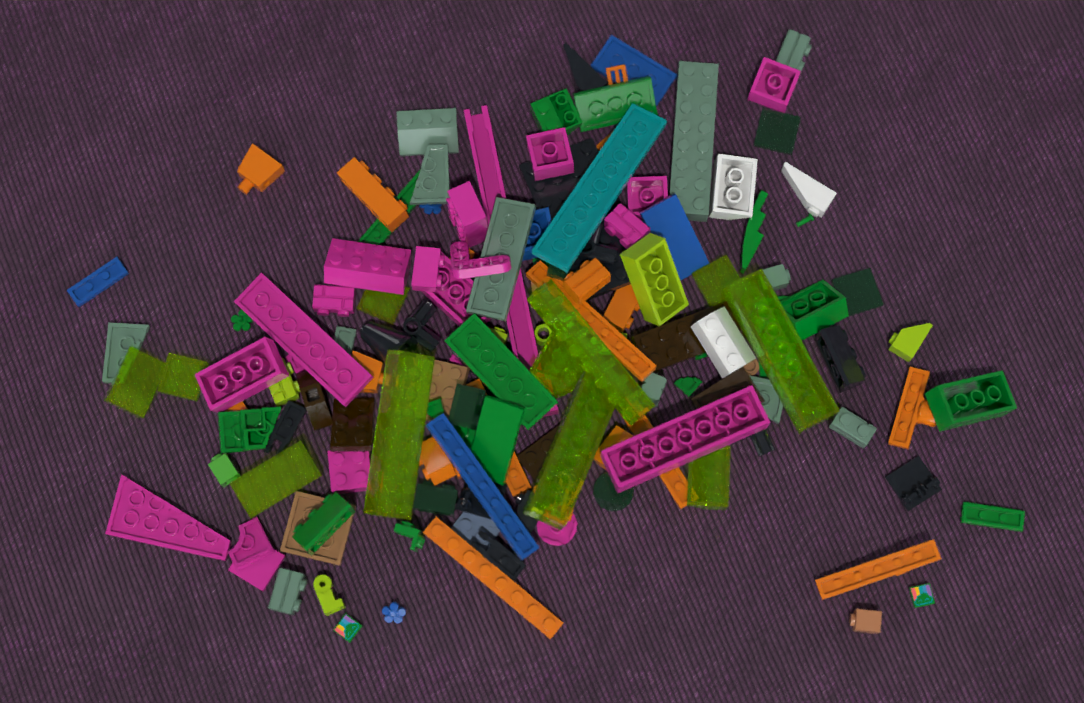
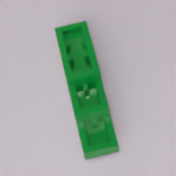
M762 190L755 202L753 215L749 218L744 234L740 272L742 274L746 271L764 237L758 230L766 216L760 210L767 199L768 193Z

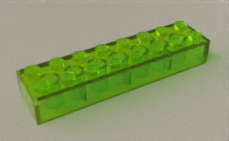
M759 269L728 284L722 290V294L797 432L800 434L839 413L840 410L763 270Z
M387 350L363 510L364 514L411 520L435 360L433 356L402 350Z
M591 362L584 367L525 506L524 514L558 530L563 529L567 525L627 379Z

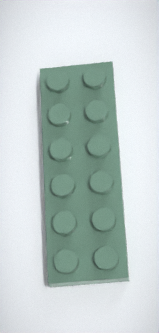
M496 197L480 258L507 255L511 260V269L505 273L475 277L466 309L468 314L475 313L478 316L502 321L507 320L536 210L535 204Z

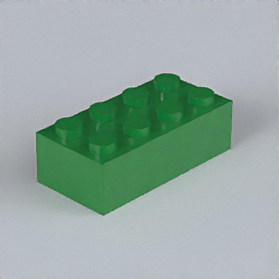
M1003 370L941 384L925 393L939 432L1002 417L1017 409Z

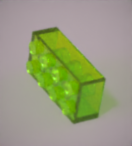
M300 440L229 484L251 519L321 477L322 474Z

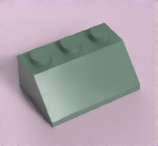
M456 108L397 111L400 156L425 155L428 145L448 144V154L459 153Z

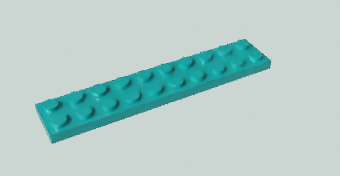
M632 103L532 249V255L568 272L667 125V120Z

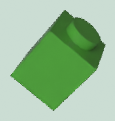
M226 453L214 456L211 459L212 462L208 464L223 487L241 477Z

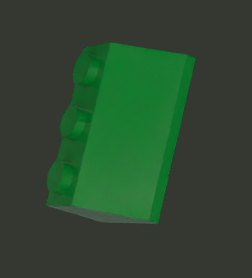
M824 280L773 305V309L786 332L797 342L805 340L821 329L827 328L849 316L846 297Z
M337 492L333 495L329 494L323 500L324 504L319 509L315 508L308 515L309 520L304 525L302 523L299 524L293 531L294 535L292 538L311 556L355 513L352 506Z

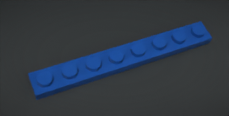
M443 413L427 423L426 427L520 560H524L538 550L539 546L445 414Z

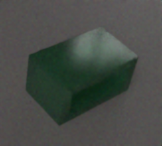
M457 384L448 419L450 423L455 426L477 430L486 391L480 388Z
M423 481L422 484L417 483L413 509L415 511L455 517V507L459 492L455 490V486L443 485L442 488L434 486L432 482Z

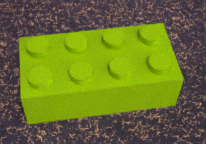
M649 233L620 254L645 321L661 326L689 305L665 238Z

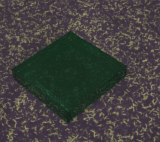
M763 108L753 146L792 156L801 117Z
M871 268L832 279L834 288L846 297L848 317L883 307L884 304Z

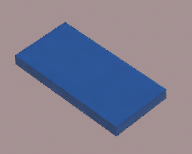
M611 35L590 66L606 78V68L624 64L626 65L629 81L650 76L657 108L677 78V74ZM620 69V70H619L620 80H621V82H624V80H623V75H622V69ZM611 71L613 82L617 84L615 71Z
M672 194L640 212L644 223L651 228L650 233L666 239L680 281L710 265L676 194Z

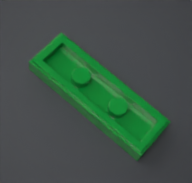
M962 502L960 523L1022 532L1025 511Z

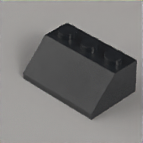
M840 325L821 329L815 341L839 392L842 393L863 384L866 374L863 367L858 366L855 350L849 347L847 342L849 338L844 329L841 330Z

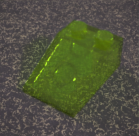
M130 346L103 401L138 418H144L167 364Z

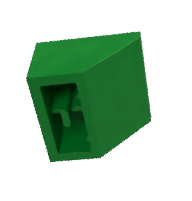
M567 88L530 104L532 116L540 132L565 127L568 136L583 124Z

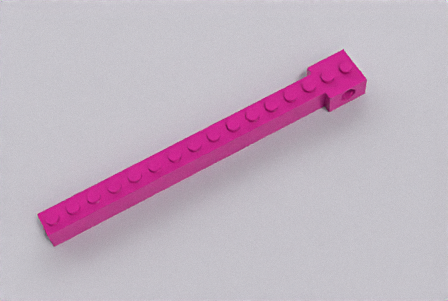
M485 105L481 106L482 114L471 116L470 109L464 110L484 213L489 227L496 197L506 199L488 108ZM520 268L506 320L513 354L556 399L550 370L543 372L541 370ZM555 405L544 417L559 414L558 406Z

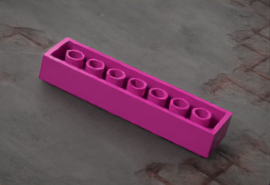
M751 385L601 451L600 457L618 494L768 428L770 420Z

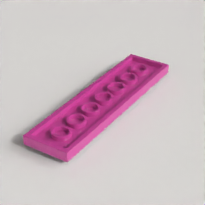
M260 273L234 301L345 407L374 378L264 274Z

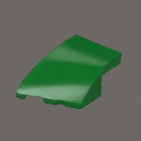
M281 407L218 412L220 454L265 449Z

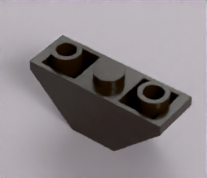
M307 370L297 373L299 389L314 431L332 426V417L321 384Z

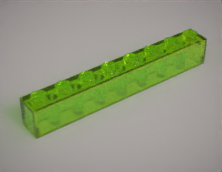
M550 280L534 290L527 299L531 307L539 314L545 324L553 331L628 424L632 426L647 415L655 407V404L555 283Z

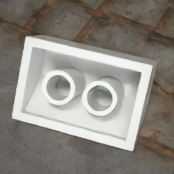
M724 154L717 155L713 167L709 218L733 220L752 217L758 159Z
M725 306L705 316L691 326L722 379L756 359Z

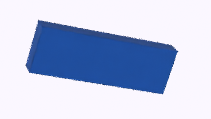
M115 257L73 285L67 292L76 305L81 307L129 273L119 258Z

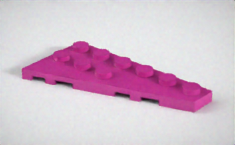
M121 474L106 535L227 561L231 545L230 540Z

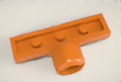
M914 367L909 368L888 445L909 450L914 428L917 424L931 427L936 426L928 401L924 398L930 371Z

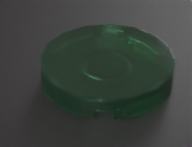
M605 472L596 480L593 495L596 503L602 509L617 512L625 509L631 503L634 496V487L617 494L608 472Z

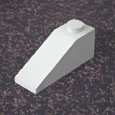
M785 162L781 171L799 200L811 215L822 218L835 198L836 192Z

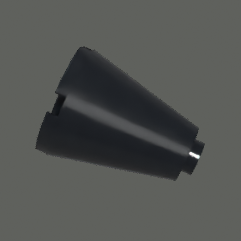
M373 321L365 323L360 330L361 338L392 371L394 369L399 371L405 367L410 361L411 356L409 354L411 350L415 351L417 347V338L413 335Z

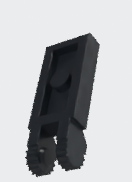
M290 400L287 402L270 434V439L264 452L269 454L273 449L275 441L278 440L282 443L275 457L280 459L283 456L287 445L289 446L307 412L306 408Z
M480 530L478 533L479 537L487 541L489 546L485 550L476 541H472L470 545L510 579L515 581L526 567V564L497 540L492 539Z

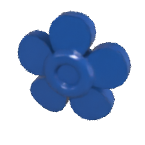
M442 204L419 205V207L424 208V213L431 214L432 211L435 214H439Z
M391 602L390 607L384 606L382 608V613L385 615L384 620L391 623L394 619L395 623H401L403 621L402 616L406 614L405 608H398L399 604L397 602Z

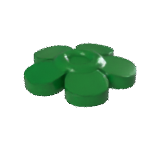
M240 310L238 315L231 317V321L235 323L233 329L237 332L241 329L248 331L251 328L249 323H252L253 319L243 310Z

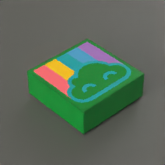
M930 583L908 588L914 608L935 604Z
M345 613L333 631L351 643L363 626Z

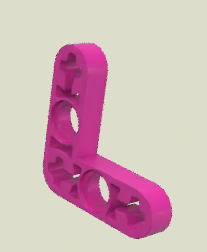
M459 241L450 246L452 274L456 279L505 273L511 269V260L507 255L470 259L469 248L466 242Z

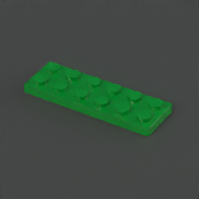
M475 313L444 340L498 399L525 408L521 424L527 430L531 429L558 404V401Z

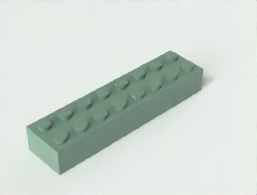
M679 61L669 196L672 194L677 195L689 221L707 222L719 64Z

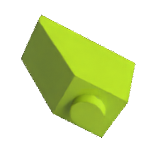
M927 323L903 328L898 334L894 332L889 340L891 346L888 350L910 362L933 325Z

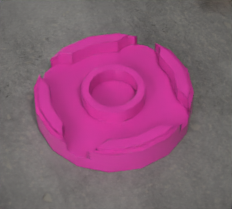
M552 505L544 510L537 522L538 535L549 545H565L576 534L577 520L574 514L572 515L571 522L552 518ZM562 505L557 506L556 514H560ZM566 507L564 515L568 516L569 509Z

